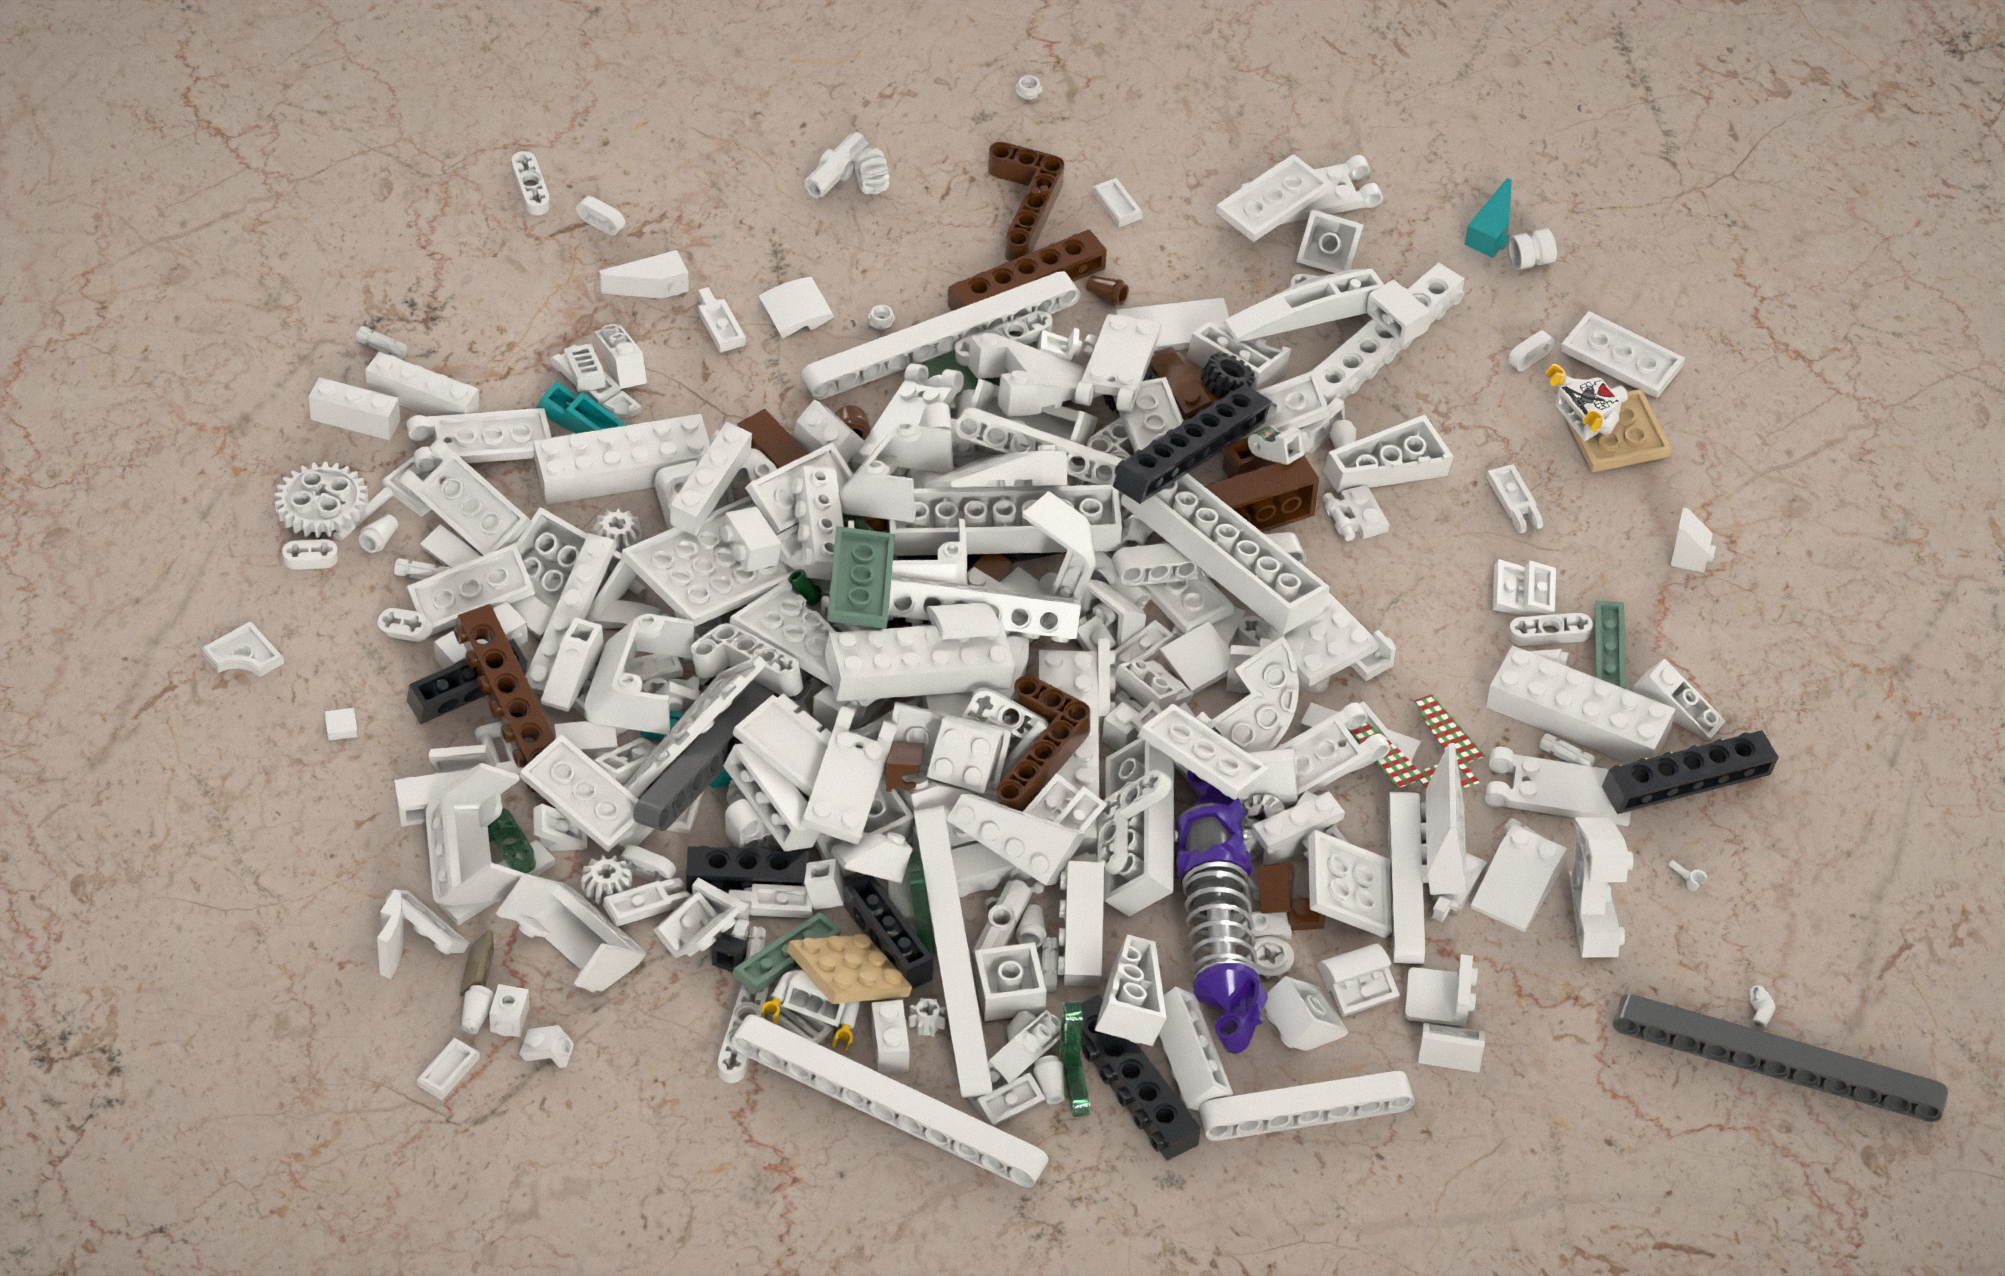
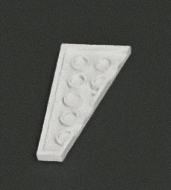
M788 580L777 585L730 617L731 624L792 656L798 661L801 669L832 686L824 655L829 633L836 631L817 611H811L806 606V599L801 594L796 595L792 591V584ZM877 699L856 701L867 707Z
M759 655L721 671L674 725L669 735L663 738L623 786L640 799L649 790L647 787L662 776L668 765L700 733L704 734L714 725L715 721L713 719L731 705L732 700L768 663Z

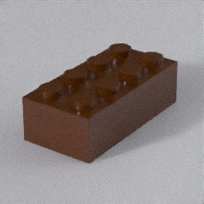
M1305 455L1288 465L1275 463L1263 466L1257 470L1238 474L1219 482H1213L1204 487L1263 533L1314 516L1319 477Z

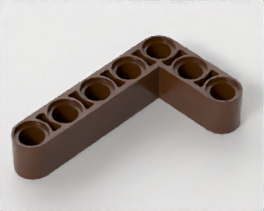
M995 142L989 148V173L1000 179L1029 186L1006 235L1005 257L1010 262L1033 251L1063 186L1064 161L1052 154L1006 142ZM1047 185L1049 194L1032 197L1031 188L1038 187L1039 189L1040 186Z
M1030 675L1022 676L1014 683L1015 702L1044 717L1048 721L1049 726L996 788L997 803L1021 812L1028 807L1091 732L1090 707L1085 702Z

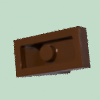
M1276 863L1258 867L1261 913L1291 912L1295 876L1293 863Z

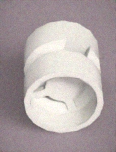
M1548 228L1536 230L1530 235L1527 233L1513 235L1508 239L1509 257L1516 270L1531 268L1535 263L1537 265H1545L1556 261V242Z

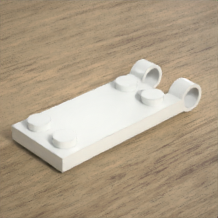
M1357 155L1351 157L1344 164L1315 169L1316 172L1332 183L1331 191L1282 224L1309 219L1311 209L1328 214H1336L1365 207L1374 208L1381 204L1383 195L1377 184H1366L1356 192L1351 182L1352 179L1361 180L1370 173V167L1365 157ZM1249 183L1241 184V188Z
M1107 314L1082 381L1078 382L1075 403L1090 406L1094 393L1118 396L1117 410L1131 413L1160 337L1162 323L1147 319Z
M909 364L905 371L904 382L870 431V434L864 440L865 443L852 458L851 464L853 468L858 470L866 458L898 424L912 423L914 426H918L926 406L933 403H945L949 406L955 395L963 387V373L950 369L944 370L940 378V387L935 388L923 386L925 381L928 380L929 375L928 368L925 365ZM897 467L891 476L902 477L907 468Z
M544 408L428 417L417 415L411 417L406 424L410 439L423 441L429 438L431 434H434L435 441L440 438L466 463L534 458L533 441L552 438ZM428 446L421 447L414 452L415 465L420 472H431L442 463L429 450Z
M440 438L429 447V450L442 463L424 481L410 469H407L399 478L400 482L422 500L482 556L509 546L532 523L525 514ZM446 478L443 484H440V481Z
M1354 702L1347 705L1340 712L1274 749H1296L1298 801L1305 790L1314 793L1369 760H1380L1389 753L1391 747L1382 734H1374L1363 743L1358 744L1348 731V729L1359 728L1368 718V715L1359 703ZM1341 743H1346L1344 747H1339ZM1293 804L1283 805V806H1284L1285 809H1286V808L1292 806ZM1262 809V812H1261L1262 816H1263L1265 819H1266V818H1269V817L1265 816V811H1263V809Z
M841 705L801 826L858 845L898 725L884 720L877 741L849 732L855 710Z
M1495 747L1491 750L1490 769L1498 773H1514L1513 789H1510L1506 783L1501 781L1488 783L1485 794V802L1488 805L1497 808L1508 807L1571 818L1611 817L1615 825L1629 826L1631 811L1617 814L1602 788L1609 769L1516 755L1511 749L1506 747Z

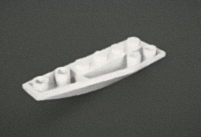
M1372 268L1354 269L1304 280L1225 319L1223 324L1237 343L1361 315L1367 312L1369 293L1384 284Z

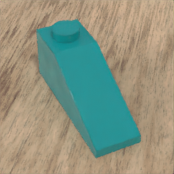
M1507 178L1467 226L1465 245L1492 258L1500 249L1504 250L1510 237L1508 235L1511 179Z

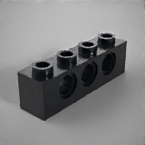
M513 638L509 640V643L525 674L528 661ZM465 659L409 684L407 703L419 723L423 724L482 698L487 693L483 694L477 682L478 674L475 668L471 669ZM489 664V665H488L490 668H499V667H500V666L497 665V664Z
M688 846L686 892L688 891V893L692 894V885L698 878L729 894V890L744 891L745 888L752 887V884L805 886L804 881L806 865L809 863V850L784 851L783 849H769L766 847Z
M865 874L844 884V908L863 934H866L879 950L886 955L895 968L901 972L903 977L911 984L912 989L931 981L933 977L932 955L874 876Z

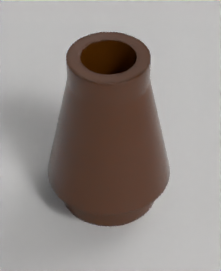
M1092 275L1086 284L1087 291L1094 293L1112 306L1122 305L1128 297L1129 287L1121 279Z

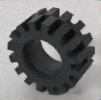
M1217 352L1215 355L1212 354L1201 373L1200 380H1203V386H1209L1207 388L1209 392L1214 391L1216 397L1219 398L1221 395L1224 398L1231 390L1235 391L1244 384L1251 387L1255 381V373L1250 371L1251 367L1249 365H1244L1245 362L1243 360H1236V356L1232 355L1229 357L1228 353L1221 355L1220 352Z

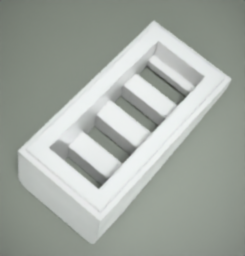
M591 343L564 349V354L578 393L605 387V374Z

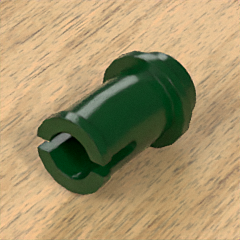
M798 569L789 576V582L806 599L808 606H814L821 600V588L815 586L810 578L806 577L804 570Z

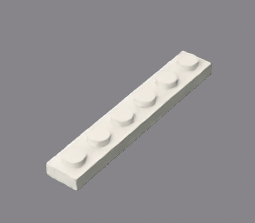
M588 533L526 674L528 683L534 693L543 695L562 639L573 619L576 617L585 620L617 547L614 539Z

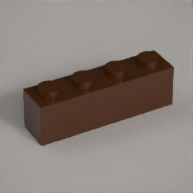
M766 409L737 423V427L752 433L751 449L761 451L776 466V469L809 454Z

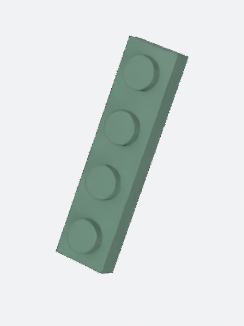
M1595 600V678L1626 689L1624 602Z
M819 912L736 966L732 976L750 992L756 994L798 966L797 962L787 952L790 941L804 940L805 938L839 937L841 929Z

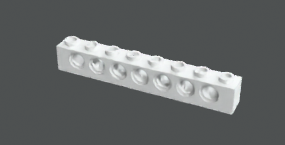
M1437 263L1407 289L1412 296L1420 303L1425 304L1431 311L1429 326L1436 319L1440 320L1451 306L1460 303L1464 296L1463 286L1465 279L1441 263ZM1374 319L1368 322L1314 369L1327 405L1336 397L1344 400L1350 394L1356 393L1362 383L1368 378L1372 379L1385 363L1389 364L1395 355L1402 349L1408 348L1413 340L1402 345Z
M891 576L888 620H893L894 616L906 617L905 621L922 624L923 620L930 621L927 609L923 604L927 598L935 597L940 601L939 605H953L958 601H965L967 603L985 602L988 605H995L998 608L996 616L998 621L1003 622L1006 635H1010L1011 631L1022 632L1023 637L1038 639L1040 635L1051 636V640L1056 642H1068L1069 639H1076L1081 609L1079 599ZM898 594H908L911 597L910 602L905 606L897 605L894 599ZM1022 608L1026 610L1027 615L1022 621L1013 620L1011 614L1015 609ZM1046 612H1052L1056 615L1055 621L1050 625H1044L1040 622L1041 616Z

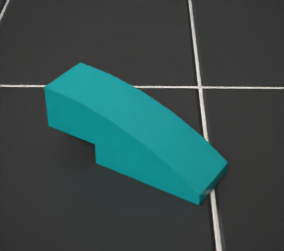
M558 381L541 397L536 407L544 408L548 419L576 434L627 426V424L585 393L581 392L577 396Z

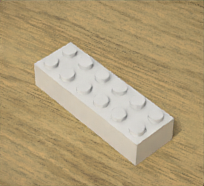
M701 414L533 441L534 463L545 505L655 487L656 474L660 469L696 461L703 450L707 451L710 447Z
M999 621L1001 625L1000 636L945 640L941 639L937 625L831 632L828 636L824 656L836 702L975 692L977 689L985 687L992 690L1010 689L1015 664L1003 622Z
M1513 645L1490 685L1486 706L1488 709L1629 764L1637 762L1642 758L1650 759L1658 756L1671 731L1676 710L1668 705Z
M1141 737L1106 757L1105 799L1153 770H1159L1171 779L1172 785L1169 793L1162 800L1128 819V858L1124 868L1117 874H1110L1104 870V901L1129 917L1173 893L1174 760L1159 749L1151 746Z

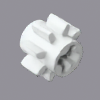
M921 998L917 1006H910L909 1027H916L919 1036L922 1034L933 1037L938 1028L945 1029L946 1007L940 1008L937 999Z

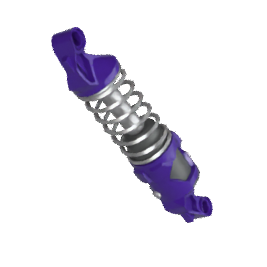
M1188 770L1187 778L1199 800L1179 816L1176 822L1177 830H1174V842H1178L1179 848L1175 856L1177 877L1181 879L1183 892L1188 897L1184 904L1186 911L1190 913L1186 922L1187 926L1191 929L1188 940L1193 945L1190 957L1195 962L1191 969L1194 976L1193 989L1194 995L1200 1003L1216 1008L1224 1013L1216 1021L1214 1029L1224 1049L1229 1053L1235 1054L1244 1051L1248 1047L1256 1025L1263 1024L1261 1010L1268 999L1260 983L1259 970L1256 966L1258 960L1256 950L1254 949L1256 942L1255 936L1252 933L1254 925L1253 919L1250 916L1252 908L1251 902L1248 900L1250 891L1247 883L1252 868L1250 853L1246 850V845L1244 844V841H1247V830H1242V822L1246 812L1239 798L1234 800L1224 795L1219 789ZM1192 900H1193V903H1194V908H1195V910H1193V909L1191 908V904H1190V903H1191ZM1244 904H1245V909H1246V911L1243 910V909H1241V907H1242ZM1239 912L1243 915V918L1239 922L1232 921V913ZM1195 916L1207 919V921L1195 927L1192 919ZM1247 921V926H1248V927H1246V926H1244V925H1242V924ZM1207 926H1208V930H1202V929H1201V928H1203V927H1207ZM1240 928L1245 931V934L1240 939L1235 938L1233 930ZM1199 933L1209 935V938L1197 943L1195 942L1194 935ZM1210 943V947H1206L1203 945ZM1241 944L1247 948V951L1242 955L1236 954L1235 946ZM1200 949L1211 952V955H1207L1199 960L1196 957V951ZM1250 953H1251V960L1248 959V958H1246ZM1212 959V963L1205 962ZM1199 966H1203V967H1204V968H1202L1200 971H1198V967H1199Z

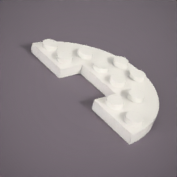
M1284 636L1234 669L1251 694L1211 720L1231 743L1246 753L1271 751L1285 735L1295 714L1299 693L1298 670L1294 655ZM1186 702L1179 706L1180 709L1196 718Z

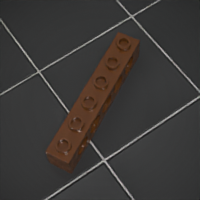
M1090 229L1074 234L1069 238L1052 243L1047 247L1027 253L1020 258L1005 262L1000 266L980 272L973 277L948 286V307L954 311L1060 271L1066 272L1073 282L1105 269L1107 249Z

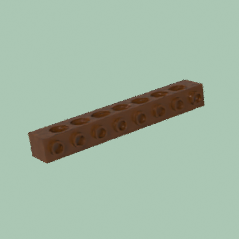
M491 604L459 614L454 634L457 642L465 646L467 663L471 669L475 668L478 674L477 682L483 694L487 693L490 699L489 708L493 717H498L502 724L501 733L506 743L510 742L514 749L512 755L516 766L524 768L555 740V737ZM484 639L488 641V643L480 644L477 642V640ZM489 664H497V665H499L500 667H499V668H490L488 665H489ZM507 688L510 689L512 692L503 693L500 691V689ZM520 713L523 715V717L516 718L513 717L511 714ZM533 738L535 742L528 743L525 742L523 739ZM525 782L528 791L535 793L538 800L536 801V806L544 804L555 808Z

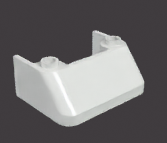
M982 379L978 380L970 408H976L1005 419L1021 420L1026 426L1084 446L1087 445L1088 439L1095 430L1098 421L1097 417L1063 406L1053 409L1052 405L1043 407L1039 414L1007 417L998 405L1000 386ZM1073 456L1071 458L1072 462L1074 457L1080 459L1081 456Z
M912 423L898 424L866 458L839 492L842 513L914 522L916 517L913 478L891 475L897 467L942 473L953 471L951 430L914 426Z
M751 449L750 455L730 484L748 480L752 482L777 470L776 466L761 451ZM697 460L664 467L656 474L654 485L668 530L675 527L670 524L669 501L675 492H680L686 474L689 471H694Z
M1048 491L1024 511L1021 517L1068 550L1059 573H1046L1039 582L1018 566L1000 583L1017 592L1079 599L1081 602L1096 566L1091 524L1085 516ZM1052 612L1044 613L1042 624H1052L1056 619V615Z
M959 519L958 542L942 544L938 549V560H893L892 575L967 585L965 519ZM848 521V528H854V521ZM901 593L895 597L894 602L899 606H905L910 602L911 597L908 594ZM929 597L924 601L923 606L926 609L927 606H939L940 601L935 597ZM958 601L955 604H967V602Z
M644 614L637 617L611 637L605 644L584 703L585 718L594 724L669 735V696L642 692L643 683L641 678L629 673L636 651L692 659L690 648L695 642V621Z
M480 762L430 800L426 809V826L432 891L436 903L445 906L499 902L509 895L521 876L525 874L491 863L488 825L494 822L502 812L501 793L517 783L519 775Z
M523 874L496 912L499 917L516 920L520 924L519 930L531 938L537 935L548 940L580 969L574 984L593 993L607 989L638 966L646 955V952L619 927H615L613 922L584 896L562 882Z

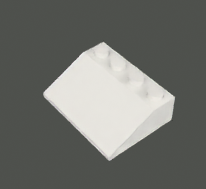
M539 507L531 520L532 523L524 530L516 545L536 594L534 596L554 611L588 534ZM615 550L585 618L586 621L594 623L614 600H618L626 593L637 575L621 559L622 553Z
M1455 743L1448 744L1426 788V802H1421L1422 820H1426V823H1421L1422 841H1427V844H1421L1422 860L1427 862V865H1422L1423 883H1429L1431 895L1467 892L1465 807Z

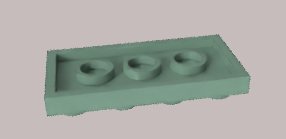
M836 527L827 621L886 629L895 534Z

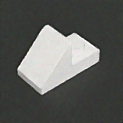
M544 804L534 807V835L540 837V844L547 851L584 850L587 848V834L559 810Z

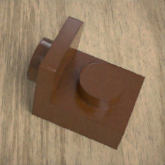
M1310 898L1292 899L1291 912H1287L1291 931L1324 929L1326 915L1310 909Z

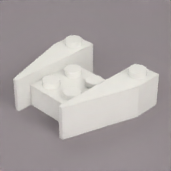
M1575 817L1574 823L1577 831L1573 871H1569V880L1582 958L1618 957L1619 946L1625 943L1624 927H1619L1611 896V887L1608 885V882H1627L1628 870L1633 869V853L1627 850L1625 839L1611 817Z

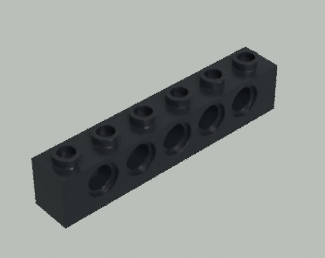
M1763 730L1752 733L1744 732L1737 737L1721 738L1713 743L1701 746L1693 745L1688 749L1677 752L1669 751L1662 756L1650 759L1642 758L1637 762L1626 765H1615L1608 770L1602 788L1616 813L1621 814L1771 775L1779 757Z
M1097 995L1068 1009L1067 1023L1065 1024L1068 1036L1078 1042L1086 1060L1094 1063L1102 1081L1106 1085L1109 1084L1115 1091L1120 1105L1128 1108L1136 1126L1139 1129H1143L1149 1136L1154 1150L1161 1152L1168 1161L1198 1146L1201 1127L1138 1044L1128 1039L1095 1031L1103 1001L1102 997Z

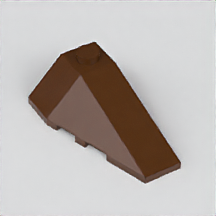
M1170 347L1152 356L1149 365L1157 378L1166 377L1184 420L1191 419L1200 410H1205L1214 401L1223 398L1221 395L1219 398L1216 397L1214 391L1209 392L1207 390L1209 386H1203V380H1200L1203 368L1174 348Z

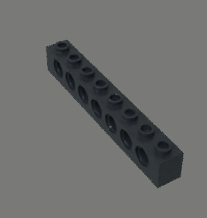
M1246 384L1235 391L1231 390L1227 396L1214 401L1210 407L1200 410L1191 419L1184 420L1180 426L1173 430L1170 429L1158 440L1154 439L1147 447L1137 450L1130 458L1121 460L1115 468L1114 474L1116 477L1112 487L1137 503H1143L1263 425L1272 401Z

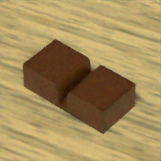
M1047 185L1040 186L1039 189L1038 187L1031 188L1030 192L1032 197L1049 194V189Z

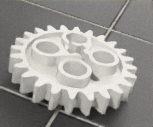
M324 462L322 467L312 463V469L309 470L305 466H301V473L292 470V479L283 477V485H277L278 493L274 494L276 513H278L279 521H284L286 528L293 526L294 533L304 530L305 537L311 532H315L316 538L320 537L321 532H326L327 536L331 537L332 530L342 534V527L345 526L352 529V521L360 522V514H366V506H369L368 489L365 486L364 479L358 477L357 471L350 473L349 466L340 470L339 463L334 464L332 468L328 467L327 462Z

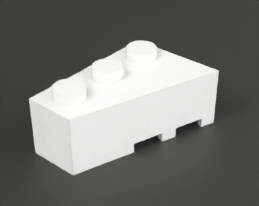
M1208 321L1192 333L1187 358L1204 369L1212 354L1215 355L1217 352H1220L1221 355L1228 353L1229 357L1234 355L1236 360H1243L1245 362L1244 365H1249L1251 367L1250 371H1254L1255 381L1251 388L1258 391L1271 386L1286 374L1291 348L1283 346L1282 350L1266 345V340L1258 338L1257 342L1246 340L1236 343L1225 326Z

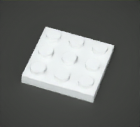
M1329 592L1321 614L1285 634L1280 633L1266 620L1256 625V633L1260 638L1276 641L1284 636L1294 655L1298 676L1308 687L1378 651L1379 642Z
M1314 830L1308 835L1310 909L1372 934L1387 938L1392 933L1390 859Z

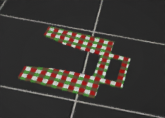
M1432 694L1416 699L1415 703L1423 719L1442 747L1446 750L1448 744L1455 743L1458 768L1468 778L1461 781L1462 789L1480 783L1479 779L1466 764L1485 757L1483 752ZM1367 722L1357 729H1348L1360 744L1374 734H1381ZM1383 735L1391 748L1385 757L1375 761L1397 788L1420 781L1427 788L1428 780L1432 778L1438 764L1419 771Z

